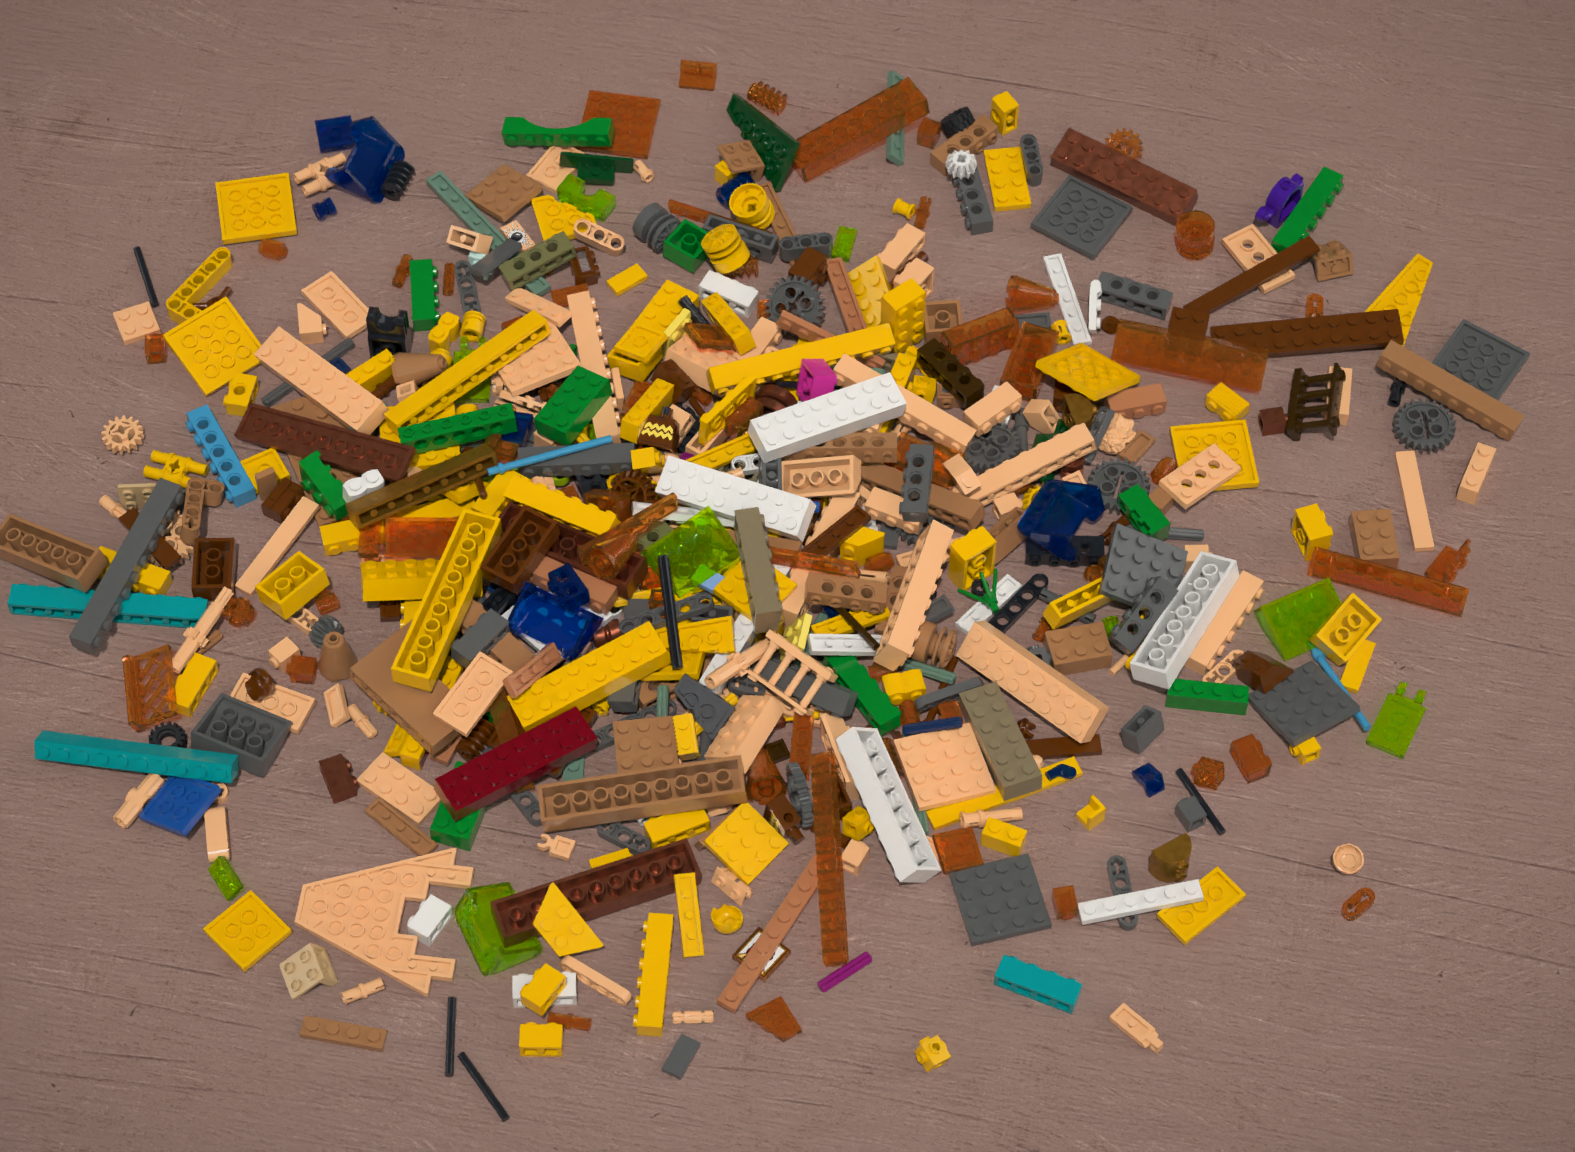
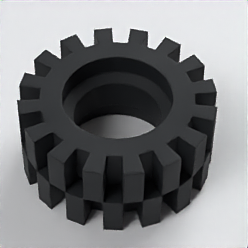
M963 107L948 114L939 123L946 136H950L969 127V125L973 124L975 118L968 107Z
M167 721V725H164V722L160 723L161 727L156 725L154 726L155 731H150L151 735L148 737L149 744L161 745L160 741L163 738L171 736L176 740L169 746L187 748L185 732L175 722L173 725L171 721Z

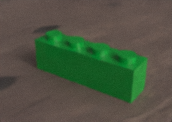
M432 259L409 260L414 332L430 331L436 326V322L439 321V311H435V307H439L438 296H435L434 293L438 292L437 281H434V277H437V267L433 266Z
M1175 679L1170 689H1167L1165 707L1246 716L1249 686Z

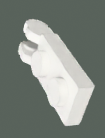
M1093 280L1090 282L1088 329L1090 335H1097V329L1101 328V318H1097L1098 311H1101V299L1098 298L1102 295V286L1100 281Z

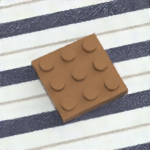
M503 164L465 196L474 206L504 223L541 193L543 189L540 184Z
M673 715L612 721L618 773L678 764Z

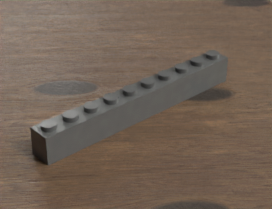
M162 478L158 480L72 630L69 638L73 647L92 654L95 653L97 648L101 647L103 637L106 632L110 631L114 617L119 615L122 603L128 599L131 592L130 589L133 584L137 583L142 568L147 566L151 552L156 550L158 539L165 534L168 522L173 520L176 508L184 500L181 485Z

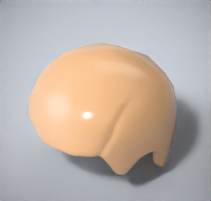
M1350 843L1337 846L1332 855L1334 867L1342 874L1351 875L1357 873L1364 864L1362 851L1359 847Z

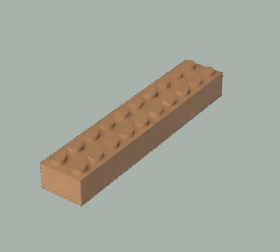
M741 755L537 785L540 817L544 832L748 802Z

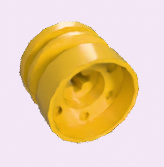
M754 183L743 184L736 188L730 196V209L740 224L764 230L772 223L775 209L761 186Z
M723 224L712 229L701 241V246L710 258L715 270L721 274L735 271L750 257L749 249L744 241L741 240L736 227L732 224Z

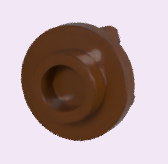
M1106 316L1101 322V327L1104 332L1115 334L1120 329L1121 320L1114 316Z
M1026 718L1018 720L1017 725L1023 737L1027 740L1033 738L1034 734L1030 733L1028 729L1032 731L1036 728V725L1029 723V720Z

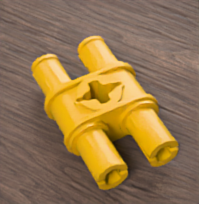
M153 450L151 461L165 466L159 469L146 465L143 475L157 481L162 478L179 484L182 488H187V482L190 477H187L188 473L192 472L206 477L209 465L196 462L192 457L187 458L176 455L174 452L168 454Z

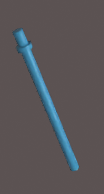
M611 435L505 464L497 463V466L487 468L488 476L498 473L501 475L505 471L612 442Z

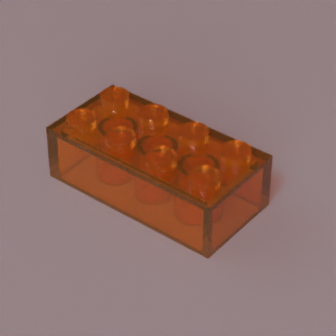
M1006 307L941 332V343L946 346L952 355L957 356L959 362L965 366L1017 346L1020 323L1011 308Z
M1023 321L1002 373L1000 386L1007 381L1022 395L1023 400L1037 399L1046 374L1035 367L1036 362L1055 353L1058 346L1059 331Z
M385 517L383 519L384 559H441L459 518Z

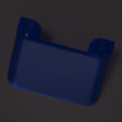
M525 582L508 621L509 627H511L510 632L520 637L523 633L546 645L554 642L557 649L562 652L561 656L572 661L573 658L577 659L601 626L604 618Z

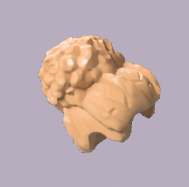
M1115 413L1098 448L1101 451L1104 450L1106 454L1121 452L1126 446L1125 443H1129L1135 438L1136 432L1132 430L1134 421L1124 418L1119 413Z

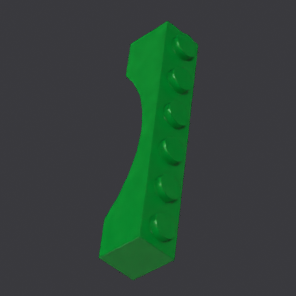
M505 117L501 134L505 146L611 147L615 129L612 118H592L577 126L555 129L535 125L523 117Z

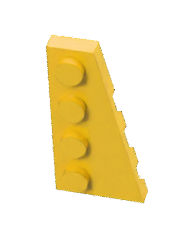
M732 615L678 625L681 652L736 653L734 619ZM667 628L656 629L655 631L666 650L669 651Z

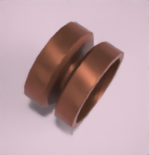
M767 384L759 389L756 399L749 409V413L751 410L766 415L793 406L798 402L783 387Z

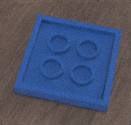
M169 776L138 817L143 822L186 837L222 790L218 785L204 780Z

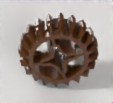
M633 469L622 471L610 483L612 488L608 491L612 493V496L608 499L613 500L611 506H615L617 508L615 512H621L620 518H626L627 521L633 520L638 522L645 520L633 516L629 504H632V501L657 503L659 501L656 497L658 494L655 492L657 484H652L653 478H647V473H641L639 469L635 471ZM629 481H633L639 486H635L633 483L631 484Z

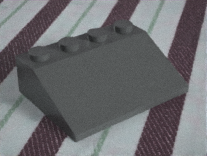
M221 693L191 731V748L239 755L240 769L263 778L272 766L293 722Z

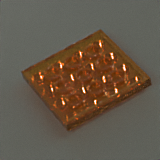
M589 90L582 123L592 118H612L615 129L612 146H576V149L585 152L648 160L661 99Z

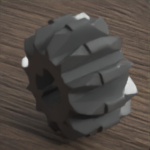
M327 614L323 617L320 616L318 621L310 628L311 631L308 634L310 640L315 646L321 648L325 635L334 631L341 633L343 630L342 624L335 617L333 618Z

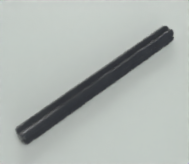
M668 555L658 556V566L671 667L673 670H679L683 668L670 563Z

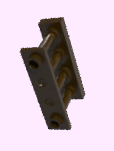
M1334 363L1333 373L1308 376L1302 368L1294 370L1286 428L1293 441H1299L1301 432L1308 429L1328 427L1333 436L1337 435V427L1340 426L1339 412L1343 381L1346 380L1345 371L1341 369L1338 363ZM1332 381L1331 388L1307 392V387L1310 384ZM1330 396L1329 404L1305 407V401L1308 399ZM1328 412L1327 419L1303 422V417L1307 414Z

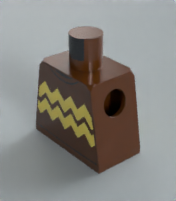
M662 407L660 416L649 415L637 440V443L642 448L654 447L660 452L676 455L680 425L676 420L671 419L673 409Z
M782 793L766 804L763 818L784 839L789 837L794 844L799 843L804 838L799 830L801 818L786 796Z

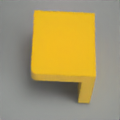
M1092 795L1089 797V804L1076 813V818L1090 831L1104 821L1106 807Z

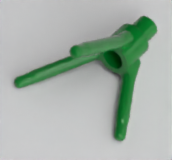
M994 569L992 591L988 587L983 572L979 573L986 591L982 598L960 588L957 590L959 593L987 605L993 613H997L1000 610L996 597L997 569Z

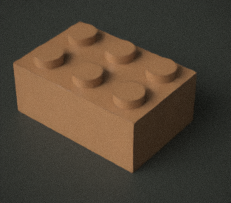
M1390 509L1351 511L1348 525L1357 572L1396 571L1400 556Z
M1103 621L1045 631L1043 645L1046 651H1049L1051 654L1052 662L1050 666L1062 675L1111 667L1113 654Z

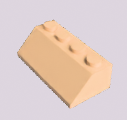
M854 455L781 461L782 491L801 497L812 498L855 494L861 481V460Z
M822 714L820 715V737L833 771L839 772L838 775L842 779L841 782H843L846 792H848L849 799L851 801L860 799L861 795L854 785L852 775L846 767V762L835 740L849 730L850 727L845 725L842 718Z

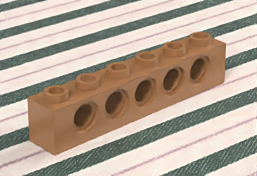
M850 433L781 457V461L854 455L861 460V463H897V433Z

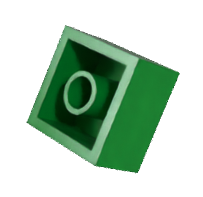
M684 219L664 241L663 256L689 272L694 273L708 258L701 246V241L708 232Z

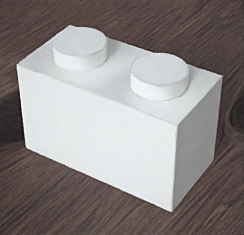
M431 894L427 900L425 899L421 902L416 915H412L407 922L408 934L418 936L419 942L430 947L452 918V906Z

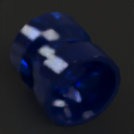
M330 197L325 198L321 203L316 202L312 204L313 212L318 221L324 220L327 215L333 216L337 214L335 205Z

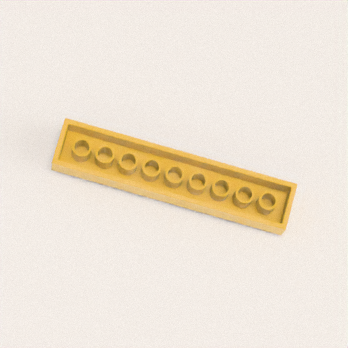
M463 508L391 667L393 682L428 692L432 691L482 579L483 573L480 567L498 543L502 534L501 518Z

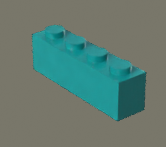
M1003 955L994 976L995 986L1069 1014H1073L1082 991V984L1077 980L1059 976L1054 971L1043 970L1035 964L1022 962L1014 956Z

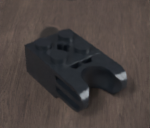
M369 306L366 324L370 359L385 349H388L392 355L399 352L411 353L412 340L408 312L406 310H398V315L389 317L383 315L378 307Z

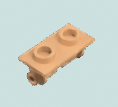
M717 866L711 882L741 907L745 897L749 899L752 896L751 888L742 881L736 882L738 877L729 871L728 868H719Z

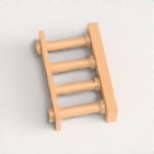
M769 629L765 636L770 639V645L754 669L746 668L748 670L747 677L756 683L760 681L794 706L793 710L799 715L804 716L806 714L812 716L813 712L807 709V706L823 682L826 683L828 680L834 683L838 675L779 633ZM781 647L786 650L784 653L786 656L768 681L760 673L776 649ZM797 658L801 661V668L786 690L782 691L775 685L791 661ZM812 669L817 673V678L799 703L791 695L806 673Z

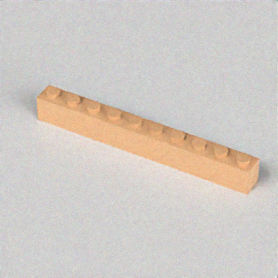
M589 291L567 295L582 367L609 380L612 379L610 369L605 367V365H609L607 355L602 353V351H605L604 341L599 339V337L603 336L601 326L596 325V323L600 322L598 312L593 311V309L597 308L595 298L590 297ZM611 382L612 394H615L613 383ZM612 396L609 397L592 418L596 438L611 435L612 442L608 444L621 443V426L618 427L617 424L621 423L619 412L614 410L618 408L616 397Z

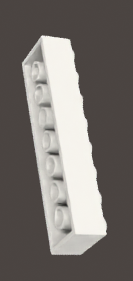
M889 372L750 420L748 434L764 463L902 416L907 403Z
M669 455L655 489V492L661 498L730 520L735 519V510L759 507L760 514L764 515L765 531L801 542L804 540L816 508L811 499Z
M1200 551L1178 586L1177 590L1179 591L1157 619L1131 660L1130 667L1133 679L1170 689L1238 580L1239 572L1236 560Z
M851 727L835 740L846 762V767L852 775L854 785L861 795L862 803L870 815L871 823L875 826L878 838L884 846L886 856L893 866L895 876L899 882L925 883L942 870L877 728Z

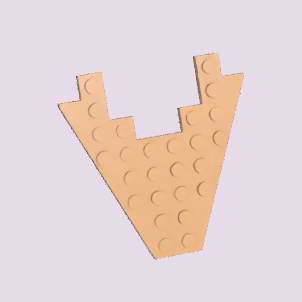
M450 848L304 884L295 917V925L421 995L428 997L432 979L453 982L456 959L416 955L419 941L418 936L399 934L405 901L422 902L425 899L427 900L430 885L471 889L474 867L455 865L457 848Z

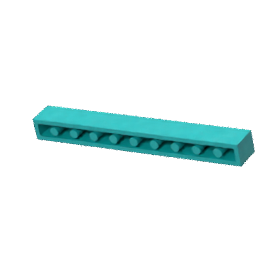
M25 583L12 584L7 604L10 614L79 620L95 590H88L87 593H84L77 589L63 586L48 587L46 585L34 586ZM130 593L128 599L122 603L119 615L115 616L112 622L193 628L209 607L208 599L201 597L187 598L183 596H165L162 594Z
M44 730L34 740L35 759L224 783H232L239 773V755Z

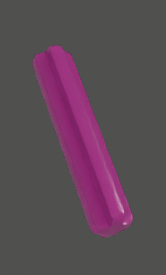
M863 952L818 981V988L821 992L828 991L871 963V955L868 952Z

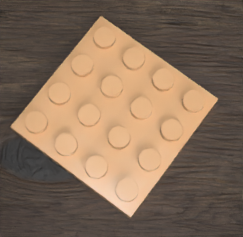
M548 322L551 334L496 372L512 398L566 377L578 365L582 367L580 361L554 324Z
M970 723L962 724L961 728L925 732L893 740L894 749L918 812L996 793L995 785Z

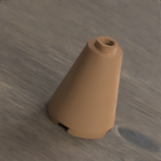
M399 352L393 355L395 362L392 363V374L395 383H400V385L412 380L415 381L416 385H419L440 375L447 368V360L441 354Z
M335 631L329 632L323 639L318 660L319 671L325 679L332 682L350 679V668L358 662L357 656L342 634Z

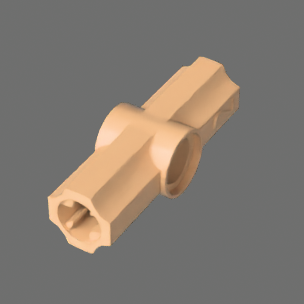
M149 773L137 788L134 787L128 792L125 803L115 813L113 820L120 827L128 828L165 783L164 779L159 774Z

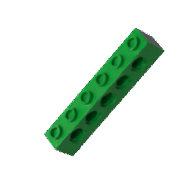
M512 403L398 428L401 444L414 447L417 450L415 454L518 431Z

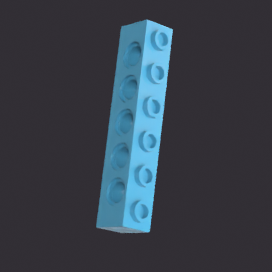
M206 404L187 412L188 421L185 422L189 432L193 431L196 445L202 447L201 453L205 460H209L211 472L213 474L216 473L218 476L217 481L223 483L226 490L224 493L228 502H232L235 508L256 500V492L252 482L208 405Z

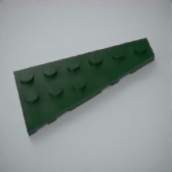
M733 94L726 110L734 124L740 128L743 139L750 140L765 165L764 171L766 172L765 176L767 180L772 182L774 191L780 192L801 143L740 95Z

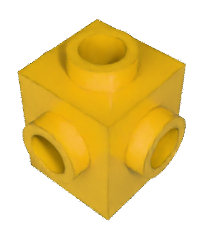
M914 375L912 382H908L907 390L932 404L936 392V379Z
M857 806L842 818L843 834L856 841L862 840L874 830V825L871 823L868 811L860 806Z
M938 1035L933 1038L929 1036L923 1038L918 1042L919 1046L914 1051L918 1062L923 1065L927 1073L942 1066L951 1057L947 1051L946 1044Z

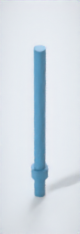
M1308 639L1305 643L1312 652L1311 656L1315 662L1319 663L1324 672L1350 696L1325 659L1326 655ZM1361 710L1354 714L1364 731L1371 728Z

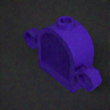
M1296 173L1291 179L1288 177L1281 178L1269 193L1265 206H1261L1256 212L1255 219L1261 223L1266 221L1278 229L1302 198L1303 177Z

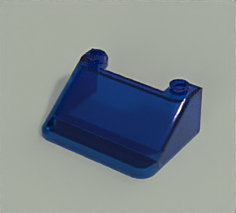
M374 116L352 122L349 129V137L356 143L343 168L330 167L327 169L325 177L333 184L372 203H380L384 199L380 187L389 173L392 164L397 160H404L405 152L403 147Z
M1056 479L1046 481L1018 522V531L1057 557L1073 561L1077 553L1076 549L1071 546L1070 540L1084 518H1088L1089 521L1097 520L1105 510L1100 487Z

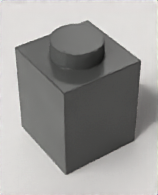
M1195 796L1183 798L1176 804L1175 815L1187 833L1205 825L1207 814Z

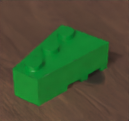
M316 450L298 462L302 479L300 483L306 492L309 491L312 494L314 501L323 506L325 513L338 521L348 514L345 506L346 502L342 497L343 483L340 479L336 480L330 473L332 468L329 464L325 466L320 459L321 454Z
M1136 484L1118 495L1117 504L1136 531L1161 541L1168 538L1171 523L1149 498L1144 488Z

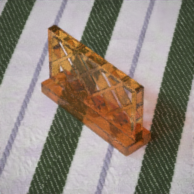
M167 644L134 657L130 654L123 656L128 725L136 732L141 733L146 731L145 727L178 715L171 646ZM165 653L161 663L156 661L160 654ZM148 659L149 661L144 669H141L140 661ZM155 663L159 666L152 675L148 671ZM165 668L167 670V674L162 680L158 678V676ZM146 675L150 676L151 678L147 684L143 686L141 681ZM155 680L161 682L155 691L150 690ZM166 685L169 687V690L163 697L159 694ZM147 692H150L152 696L147 703H144L143 698ZM159 697L162 701L155 709L152 707V704ZM166 703H170L171 710L164 713L161 712ZM148 710H153L154 713L151 715V717L145 719V715L148 712Z

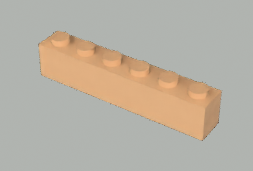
M1244 570L1241 572L1238 580L1186 661L1185 667L1202 676H1205L1208 670L1210 671L1214 668L1216 658L1218 656L1221 657L1226 649V643L1233 640L1237 627H1242L1245 615L1252 612L1256 599H1261L1264 593V589H1262L1263 580Z

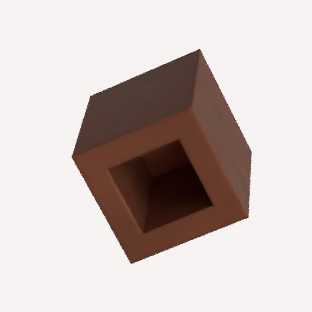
M1282 407L1259 411L1258 424L1262 436L1285 433L1288 415L1287 413L1284 414Z

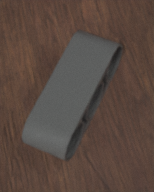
M1025 134L1020 139L1021 157L1027 184L1036 187L1042 182V161L1036 137L1031 134Z
M827 232L783 237L779 242V256L784 261H795L807 246L829 256L833 252V237Z

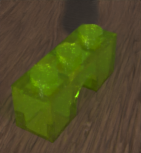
M569 173L557 187L558 200L577 207L581 212L591 213L595 219L605 222L616 208V196L601 188L593 195H585V181Z

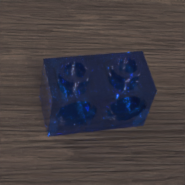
M569 562L548 573V588L552 593L555 592L557 594L560 605L562 607L565 606L569 612L590 602L588 588Z

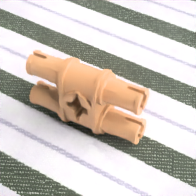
M340 152L335 156L323 157L318 162L308 164L303 170L293 173V179L296 184L310 178L314 179V181L302 185V191L307 197L318 191L324 192L334 185H340L343 180L355 176V170L351 164L339 170L334 169L346 163L345 155Z

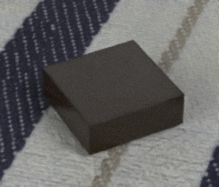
M783 739L764 745V750L772 765L791 758V754Z

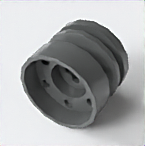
M652 203L646 206L635 219L633 233L643 241H646L655 251L663 252L664 241L680 225L681 221L672 214H669L660 204Z

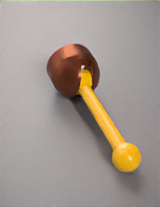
M814 711L812 716L799 715L792 717H785V715L782 714V716L780 717V719L778 720L777 724L773 729H780L784 727L786 721L800 720L806 718L818 719L820 717V713L818 711Z

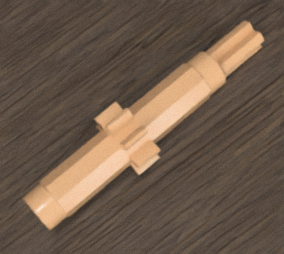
M223 587L193 628L186 629L183 634L186 639L168 664L170 670L180 674L198 647L201 649L206 646L209 641L206 638L207 634L234 594L231 589Z
M770 639L761 640L741 653L737 652L726 657L728 661L705 677L707 687L714 689L733 676L735 678L738 676L742 677L748 673L746 668L763 656L770 645Z

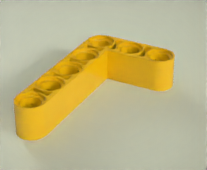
M217 248L167 299L166 308L168 316L172 321L180 325L202 311L193 306V303H198L232 268L233 263L228 248Z

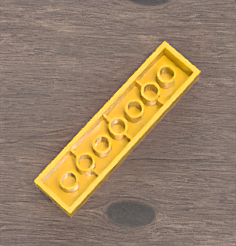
M650 621L538 679L519 696L510 698L508 695L506 697L524 732H527L575 706L581 711L671 663V660Z

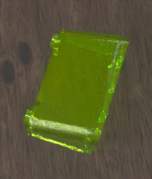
M510 882L467 888L455 907L454 915L456 922L480 972L484 976L497 974L533 959L542 950L541 943L535 936L506 948L503 946L491 914L490 901L515 894L516 892L513 890Z

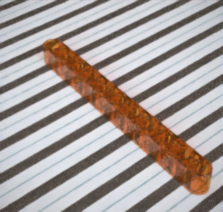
M830 750L810 756L822 958L826 967L847 964L849 961L835 755Z

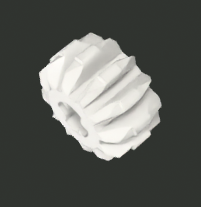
M961 148L959 152L954 150L952 154H948L945 167L948 175H952L953 179L959 177L960 180L963 177L969 179L970 175L975 173L977 162L974 154H970L969 150L963 152Z

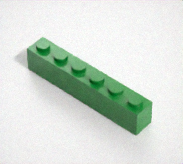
M1325 166L1322 168L1272 239L1271 246L1277 253L1309 236L1311 230H1315L1318 219L1324 217L1328 205L1331 206L1333 204L1335 195L1341 193L1344 187L1342 183L1344 175Z
M815 655L823 666L830 667L838 675L835 681L839 685L858 692L855 706L871 726L878 729L880 736L900 726L901 712L899 708L892 705L887 693L880 690L877 681L868 675L866 667L863 664H859L856 656Z

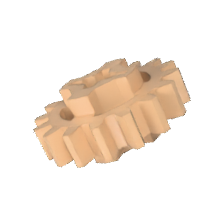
M125 415L122 416V419L116 416L114 422L108 420L109 426H103L104 431L101 432L103 444L106 445L107 450L112 449L114 454L117 451H120V455H123L124 451H127L129 454L131 453L130 449L137 450V444L142 445L141 439H144L143 427L139 424L138 420L134 421L132 416L129 419H126Z

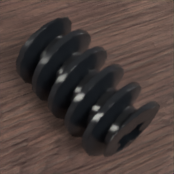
M395 161L380 187L382 195L389 200L399 201L400 196L404 194L407 188L406 185L409 184V180L412 178V174L415 172V168L406 161Z

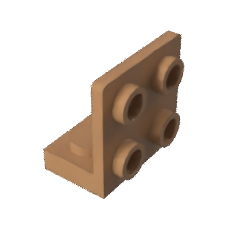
M750 140L718 145L717 150L731 173L746 172L753 182L760 181L765 165Z
M1332 240L1327 244H1317L1320 252L1310 257L1315 263L1317 281L1354 274L1352 253L1340 241Z

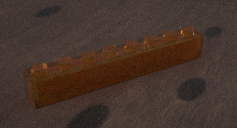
M1316 546L1308 570V575L1459 617H1462L1469 588Z

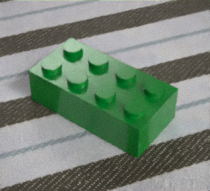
M578 365L535 416L534 422L537 433L564 446L571 445L612 395L609 379Z
M456 761L455 766H454L453 769H455V768H457V767H459V766H461V765H463V764H465V763H464V762H460V761ZM441 801L430 827L431 839L436 843L471 851L488 805L455 822Z

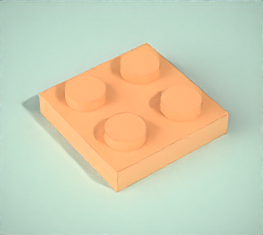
M149 301L113 313L124 345L161 334Z

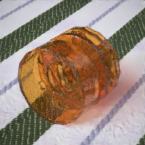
M1193 210L1182 214L1177 219L1175 245L1177 252L1182 257L1194 261L1202 260L1213 252L1215 224L1212 217L1203 211Z

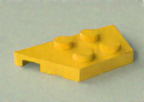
M552 882L532 923L535 929L558 957L602 947L603 943L554 882Z

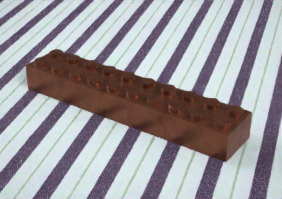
M685 838L552 882H554L582 919L588 921L674 893V874L695 872L696 885L701 884V871L688 839ZM552 882L490 901L491 914L504 948L541 936L532 923Z

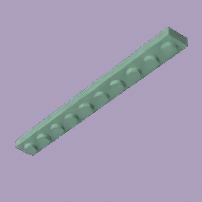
M441 170L426 179V184L470 230L493 237L490 251L507 240ZM519 252L515 253L513 256H511V257H510L509 259H507V260H510V259H512V258L518 256L520 253H519ZM542 276L524 285L527 291L538 296H542L551 290V285Z

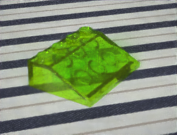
M707 506L641 552L642 556L646 557L649 566L659 577L658 556L668 555L673 593L678 598H681L739 558L737 545L710 506Z
M1328 577L1255 609L1254 613L1261 629L1281 658L1286 661L1316 648L1314 644L1310 645V637L1341 601Z

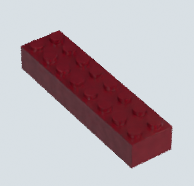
M577 706L437 777L434 783V790L456 822L596 749L597 737Z

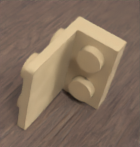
M156 483L118 484L117 490L122 508L127 510L133 507L135 509H142Z
M313 943L307 944L279 965L290 996L294 1000L319 983L331 987L339 983L326 949Z

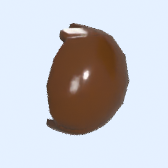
M256 668L248 673L251 677L245 682V688L249 697L255 701L268 697L273 690L271 675L262 668Z

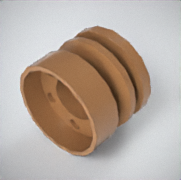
M925 620L919 628L920 635L916 642H914L913 647L915 649L911 659L925 664L931 656V666L936 667L939 662V668L945 670L953 658L957 645L958 631L951 629L948 634V628L944 626L940 634H937L938 625Z

